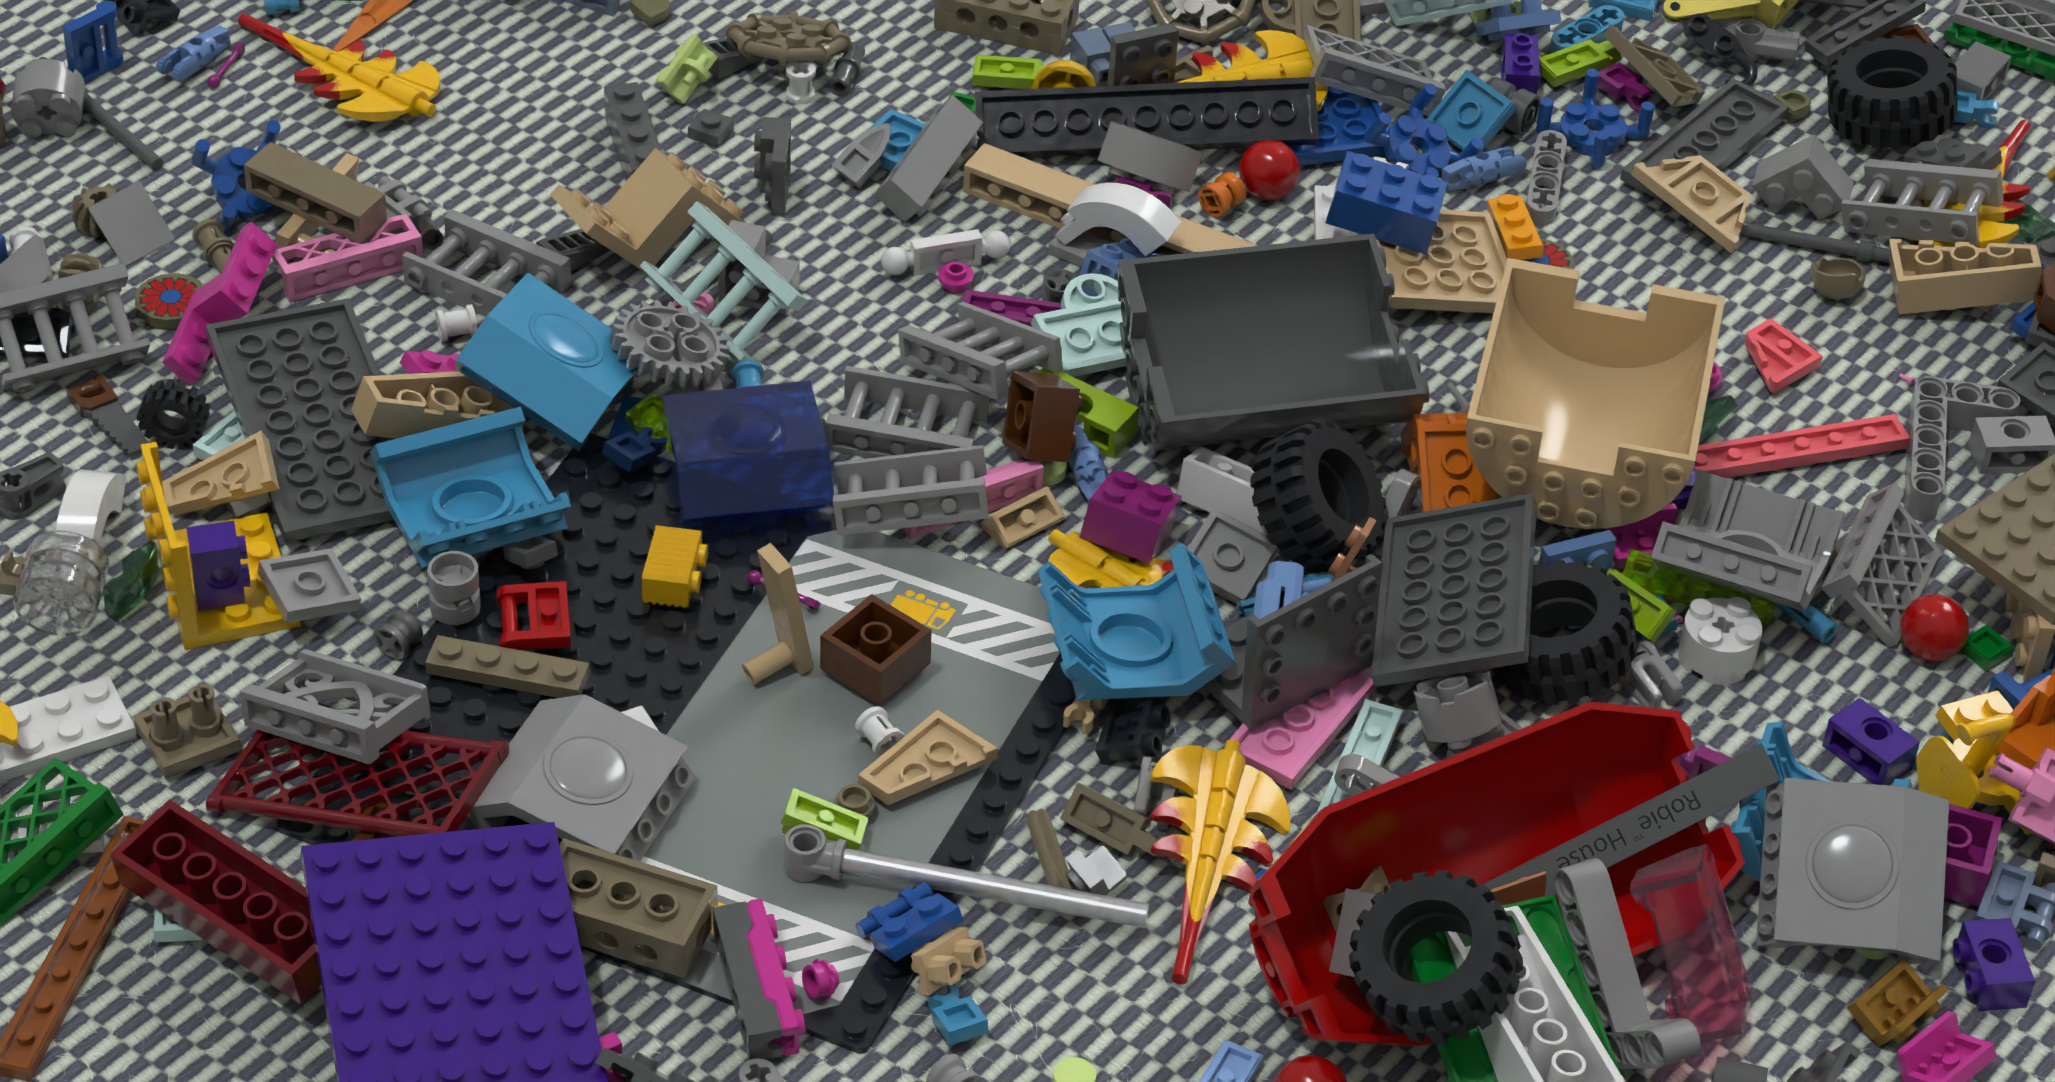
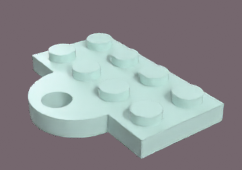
M1102 274L1080 275L1071 280L1066 286L1061 299L1060 310L1035 314L1031 322L1033 328L1060 337L1063 367L1061 372L1075 377L1126 366V351H1122L1119 323L1123 321L1121 302L1118 301L1117 280ZM1090 288L1096 291L1098 296H1089L1082 289Z

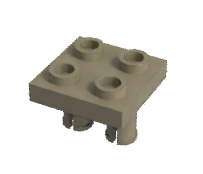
M199 684V692H197L194 686L189 689L188 696L175 701L171 698H160L161 706L155 700L151 703L150 710L133 716L136 731L165 779L241 751L240 739L215 701V692L211 685Z

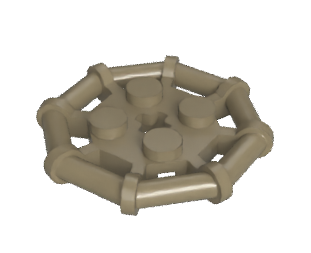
M1146 0L1159 26L1174 23L1179 30V37L1200 42L1202 46L1209 45L1211 41L1240 26L1246 27L1250 23L1249 16L1255 0H1241L1239 8L1235 9L1232 6V0H1171L1176 10L1169 16L1161 0ZM1226 13L1230 16L1229 18L1209 27L1208 22ZM1190 17L1200 22L1201 27L1199 29L1179 22L1183 18L1188 19Z
M791 11L790 15L761 16L759 13H751L747 16L746 20L740 23H732L726 30L727 39L738 46V51L741 55L746 57L759 56L779 61L780 65L799 61H815L820 64L828 63L832 56L838 53H846L852 44L850 36L839 30L837 22L831 19L821 21L799 16L798 12Z

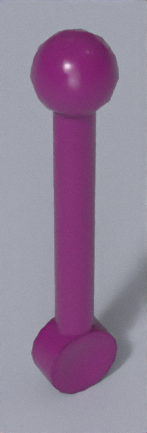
M236 42L233 52L215 75L208 77L207 84L210 88L219 87L220 79L238 56H243L245 52L244 43Z
M753 570L749 572L747 580L751 585L761 584L765 586L764 578L759 571ZM798 593L801 603L815 610L819 609L821 604L819 601Z

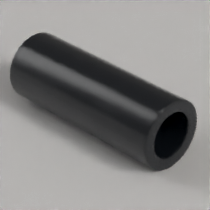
M424 214L416 216L412 223L422 236L423 245L430 250L440 247L443 243V235L433 220Z

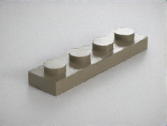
M437 635L425 662L427 674L557 698L581 695L590 675L589 663L440 635Z

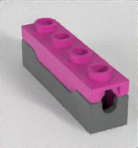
M762 898L750 900L747 903L744 901L713 907V935L748 1060L756 1058L771 1059L782 1057V1055L798 1054L799 1036L806 1033L802 1010H794L792 1004L796 1002L792 977L785 978L783 973L784 970H787L784 948L782 945L776 946L774 939L778 938L774 914H766Z

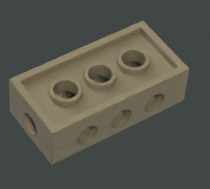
M935 0L934 28L1060 56L1078 20L1079 0Z
M563 838L559 846L580 946L686 978L713 928V907L718 906L717 885Z

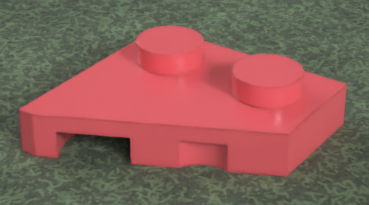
M1771 318L1746 332L1744 343L1769 391L1773 394L1821 367L1823 355Z

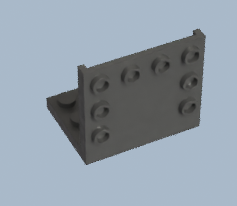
M1371 554L1366 557L1365 565L1271 614L1258 619L1252 613L1225 627L1236 663L1203 687L1252 730L1372 666L1382 562Z

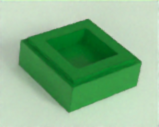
M1985 625L1968 636L1960 652L1987 672L2010 658L2015 647L1989 626Z

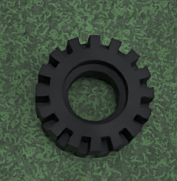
M168 379L166 385L160 380L155 383V386L151 384L147 388L137 414L138 427L140 431L146 430L144 436L147 439L154 436L156 438L155 442L159 446L163 441L167 443V448L173 449L175 444H178L179 449H186L187 443L192 447L203 436L210 415V404L205 403L207 398L204 394L197 396L198 388L192 386L189 390L185 388L187 382L180 381L178 386L175 385L174 379ZM163 410L174 411L184 418L169 416Z

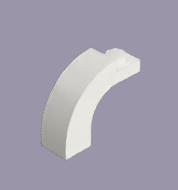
M1100 183L1087 187L1079 193L1067 209L1068 212L1061 218L1064 225L1055 236L1066 245L1092 227H1108L1125 235L1146 256L1167 242L1182 221L1159 199L1139 188L1121 183Z
M83 469L73 475L64 493L56 524L55 535L59 539L54 576L96 581L104 525L110 513L121 514L126 482L125 475Z

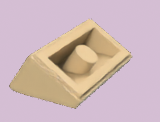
M1046 486L990 514L989 518L984 519L980 525L1001 547L1007 549L1065 520L1066 516L1049 487Z

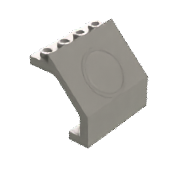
M1699 469L1681 521L1678 526L1662 522L1651 559L1659 568L1805 612L1835 554L1834 548L1846 514L1844 511L1829 509L1816 505L1813 502L1795 499Z
M585 694L542 700L509 743L508 756L469 812L468 817L477 829L503 827L510 816L518 817L530 824L555 822L557 837L561 839L565 838L641 861L696 777L682 758V755L688 748L687 745Z
M1784 778V783L1767 786L1756 946L1766 949L1802 945L1889 952L1897 954L1898 961L1905 958L1909 964L1940 962L1949 799L1902 786Z

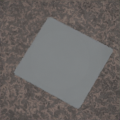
M140 181L88 208L121 263H125V266L175 240L174 235Z

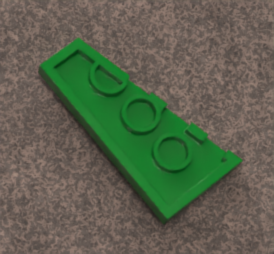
M1953 23L1945 29L1943 40L1968 49L1977 41L2012 57L2010 64L2055 80L2054 55L1957 23Z

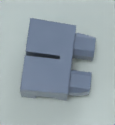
M1126 22L1105 26L1103 31L1100 28L1073 32L1070 60L1084 65L1092 73L1094 80L1099 86L1108 85L1111 36L1135 31L1132 23Z

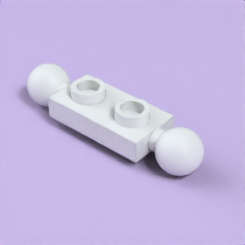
M979 229L911 240L909 252L900 247L888 248L881 257V264L883 269L891 275L902 274L910 266L913 276L939 272L943 265L950 262H961L969 267L981 265V257L984 253L992 258H1002L1009 252L1011 243L1009 237L999 230L989 232L982 240Z

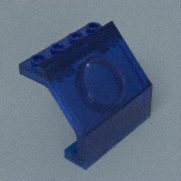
M811 381L662 395L664 411L661 415L663 430L669 431L677 468L681 507L679 509L681 524L827 509L833 506L834 488L829 447Z

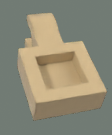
M1076 698L1064 711L1063 727L1068 728L1072 721L1081 720L1083 721L1082 734L1087 735L1093 729L1096 710H1102L1107 704L1108 699L1077 700Z

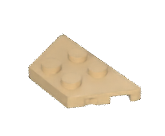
M1701 155L1685 157L1681 160L1674 158L1661 161L1660 166L1646 167L1644 162L1634 165L1631 172L1634 178L1730 253L1734 251L1752 198L1749 192Z

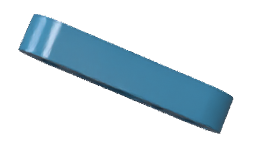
M1612 5L1596 8L1553 33L1549 50L1550 54L1589 39L1597 44L1607 41L1603 35L1610 24L1619 28L1620 32L1622 31L1624 12Z

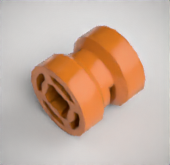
M1227 171L1218 176L1214 182L1203 186L1198 192V199L1202 209L1208 215L1217 218L1228 212L1230 207L1237 206L1243 202L1247 192L1239 176Z

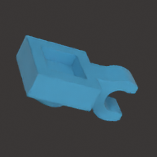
M1957 91L1958 110L1953 121L1954 123L1971 124L1972 118H1974L1984 128H1995L1997 117L1989 116L1986 113L1997 114L1999 107L1997 101L1976 100L1977 94Z

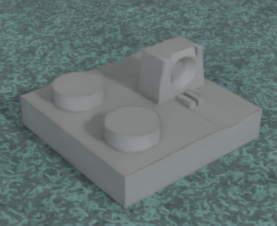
M1215 508L1212 509L1188 547L1203 562L1212 591L1236 604L1240 600L1248 599L1279 548L1270 543L1266 537L1267 535Z
M332 548L259 560L257 572L285 623L325 617L340 612L358 611L360 609L361 597Z

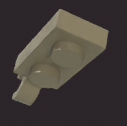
M1081 783L1076 784L1060 817L1066 823L1129 856L1134 855L1137 847L1152 854L1150 848L1156 841L1161 839L1145 831L1150 819ZM1154 855V856H1156V857H1159V856H1160V857H1162V858H1165V856Z

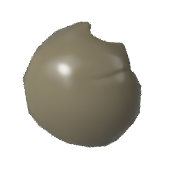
M1822 257L1816 267L1815 263H1811V279L1815 290L1827 299L1842 300L1855 295L1864 285L1866 279L1865 269L1851 259L1834 258L1827 260Z

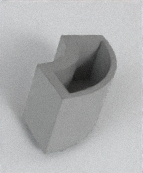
M1111 121L1098 161L1111 165L1109 168L1110 173L1127 178L1132 173L1156 181L1155 188L1174 194L1176 188L1190 192L1203 153L1182 144Z

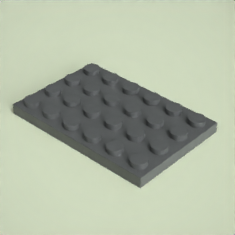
M1533 493L1386 519L1375 646L1371 677L1375 687L1528 662L1537 508Z

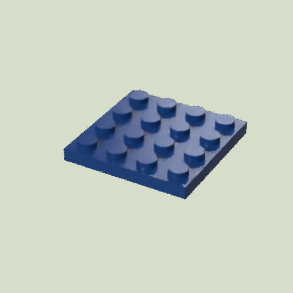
M1328 86L1327 99L1321 110L1317 112L1319 144L1289 147L1295 153L1299 166L1344 161L1347 151L1365 154L1369 157L1385 156L1383 147L1367 143L1364 140L1365 132L1383 110L1376 100ZM1388 125V127L1384 130L1383 133L1388 132V130L1390 129V125Z

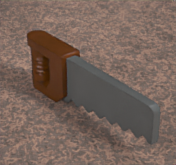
M101 375L94 377L93 381L67 390V397L80 416L90 418L93 424H98V428L104 430L105 435H110L111 441H116L117 447H122V452L128 453V458L142 453L141 444L149 443L119 404L118 396Z

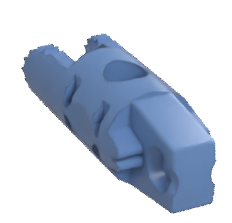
M219 25L199 33L159 59L155 66L156 70L163 75L172 72V78L177 82L186 79L215 61L230 47V30Z
M1508 146L1463 158L1442 168V181L1447 182L1446 189L1448 191L1472 188L1521 172L1526 168L1527 160L1522 155L1514 154L1515 151Z
M1075 425L1076 446L1070 453L1069 464L1073 470L1078 488L1082 490L1087 500L1090 501L1092 495L1109 474L1099 447L1088 439L1082 427Z

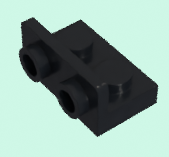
M105 0L115 2L117 18L135 36H143L148 21L153 23H161L162 21L176 22L180 13V9L171 0Z
M50 308L47 311L62 358H68L71 333H74L76 329L73 317L70 312H66L63 309ZM28 311L14 314V318L11 321L22 356L46 357L33 315H30ZM0 337V356H6Z
M1159 697L1111 699L1095 749L1100 761L1125 760L1137 757L1140 764H1142L1143 757L1147 756L1152 757V762H1157L1158 756L1162 753V742L1166 728L1170 726L1171 719L1168 707L1162 704Z

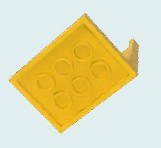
M157 443L141 444L143 460L136 462L140 485L146 484V487L140 490L144 513L150 512V517L144 518L148 541L154 540V546L169 595L166 597L171 620L176 619L184 650L300 627L301 621L285 623L257 572L259 560L281 557L267 512L221 521H234L236 535L245 536L248 559H241L240 562L241 564L248 563L251 587H244L245 604L198 610L187 529L176 531L173 529L164 498Z

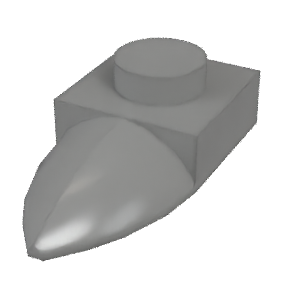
M889 123L877 125L861 133L831 164L834 171L860 189L882 164L880 157L889 142L891 125Z

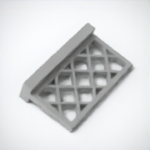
M1961 0L1952 22L2055 56V36L2051 35H2055V0Z
M1306 25L1302 33L1314 63L1309 75L1310 77H1315L1316 83L1405 110H1409L1411 102L1424 86L1431 83L1436 86L1437 93L1423 109V115L1429 116L1446 91L1444 83L1433 80L1425 61Z
M1896 482L1867 495L1821 587L1830 598L1841 594L1888 648L1898 644L1901 637L1900 621L1908 605L1920 597L1941 553L1939 547L1900 504L1904 492ZM1893 517L1898 521L1901 532H1896ZM1882 539H1886L1890 555H1885ZM1899 541L1904 542L1907 557H1902ZM1916 543L1926 553L1924 559L1919 558ZM1871 562H1875L1879 579L1873 577ZM1887 564L1893 565L1896 580H1891ZM1905 566H1910L1913 582L1908 581ZM1859 585L1864 586L1867 602L1857 592ZM1876 587H1881L1885 604H1880ZM1894 589H1899L1902 606L1897 605ZM1882 612L1888 614L1891 629L1884 622Z

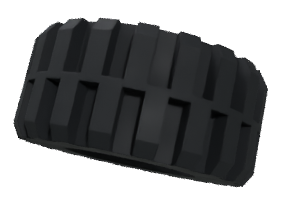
M1894 36L1892 39L1879 37L1871 42L1865 40L1859 42L1855 48L1849 47L1844 50L1841 55H1838L1828 70V116L1830 122L1845 139H1853L1857 145H1871L1873 149L1891 147V150L1900 149L1903 146H1909V148L1916 147L1920 142L1934 140L1937 134L1942 135L1956 118L1958 110L1957 67L1947 52L1943 49L1939 50L1938 46L1931 42L1926 44L1921 39L1913 37L1912 39H1904L1903 36Z
M1312 421L1265 443L1260 448L1253 462L1252 470L1254 473L1250 478V487L1254 488L1252 496L1253 505L1258 509L1259 516L1257 518L1260 525L1264 526L1268 533L1266 537L1272 545H1276L1279 548L1278 553L1284 559L1292 560V562L1303 566L1305 571L1312 573L1328 572L1339 553L1346 556L1351 548L1345 545V542L1356 524L1363 528L1369 517L1375 519L1376 523L1354 560L1370 554L1383 536V529L1387 516L1384 515V510L1387 507L1386 499L1382 497L1381 493L1383 486L1380 478H1377L1374 472L1376 467L1372 460L1368 459L1364 454L1365 449L1359 442H1354L1352 440L1353 436L1346 430L1340 429L1335 424L1322 421Z
M1555 560L1550 565L1543 566L1542 563L1533 565L1528 662L1494 668L1495 675L1499 681L1506 684V688L1515 694L1520 695L1523 693V697L1527 700L1537 702L1538 699H1541L1546 704L1558 705V701H1568V704L1577 703L1579 698L1588 696L1591 699L1600 695L1601 689L1605 687L1609 690L1619 681V675L1623 677L1627 673L1637 653L1636 642L1638 640L1631 600L1627 589L1622 586V583L1614 575H1607V571L1596 565L1588 567L1582 561L1574 560L1573 564L1565 563L1564 560ZM1557 627H1583L1580 631L1564 637L1545 638L1538 636L1545 631Z
M1437 870L1435 871V876H1428L1426 871L1412 874L1413 879L1403 883L1400 878L1391 883L1392 889L1384 895L1381 891L1378 892L1370 900L1373 905L1369 911L1366 909L1362 910L1356 921L1360 930L1352 932L1349 943L1353 949L1349 955L1350 968L1355 975L1354 980L1375 1016L1379 1021H1384L1387 1028L1395 1034L1403 1035L1405 1032L1409 1040L1419 1043L1425 1042V1038L1430 1037L1433 1044H1445L1448 1042V1037L1455 1035L1460 1041L1471 1037L1469 1031L1478 1026L1484 1030L1493 1023L1490 1017L1495 1012L1502 1014L1510 1003L1506 996L1508 993L1514 995L1517 992L1520 980L1516 973H1520L1523 970V957L1519 951L1521 945L1500 901L1496 900L1492 891L1484 884L1477 885L1474 878L1464 874H1459L1454 879L1451 871ZM1451 931L1462 933L1472 938L1471 947L1466 959L1457 970L1447 977L1428 983L1412 982L1400 977L1406 955L1414 945L1425 937L1439 932Z

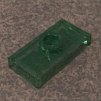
M2021 199L2005 201L2024 203L2025 212L2012 219L1997 223L2019 225V233L2016 236L2026 243L2055 238V223Z
M1732 395L1706 401L1699 443L1714 435L1719 430L1717 425L1737 407Z

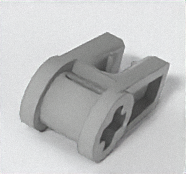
M1645 640L1637 643L1636 657L1631 662L1632 665L1623 677L1619 675L1618 683L1623 685L1642 707L1659 708L1662 698L1670 705L1678 703L1683 691L1681 682L1650 641Z
M1144 756L1142 760L1137 796L1133 811L1144 817L1150 812L1151 798L1160 799V803L1157 804L1158 807L1162 802L1178 797L1179 788L1150 780V774L1157 762H1152V757ZM1157 821L1156 826L1159 830L1168 831L1169 823Z

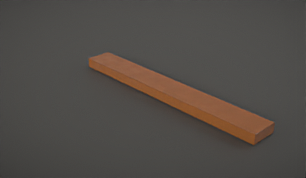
M123 816L0 1040L1 1076L30 1082L132 894L130 890L120 884L110 853L146 820Z

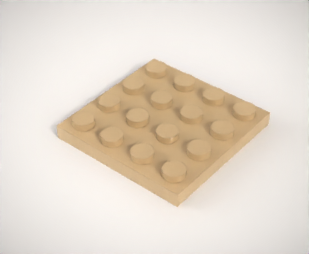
M1440 210L1438 222L1426 255L1376 239L1378 247L1385 250L1387 274H1392L1394 278L1395 292L1394 295L1389 296L1391 308L1494 313L1507 257L1490 213Z

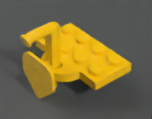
M1998 690L1945 704L1939 708L1935 717L1954 740V743L1952 744L1943 736H1935L1927 740L1916 758L1919 791L1949 799V804L1967 809H1972L1976 802L1989 806L2004 805L2011 814L2020 797L2019 790L1988 775L1991 766H1996L1993 762L2000 753L1997 751L1998 747L2016 723L2015 717L2010 714L2013 711L2012 707ZM2021 827V829L2024 831L2026 835L2033 834L2032 832Z

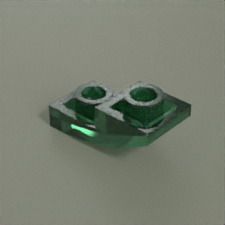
M152 540L131 551L123 558V574L113 578L107 585L102 587L106 615L115 622L119 621L139 604L157 578L159 572L157 546Z

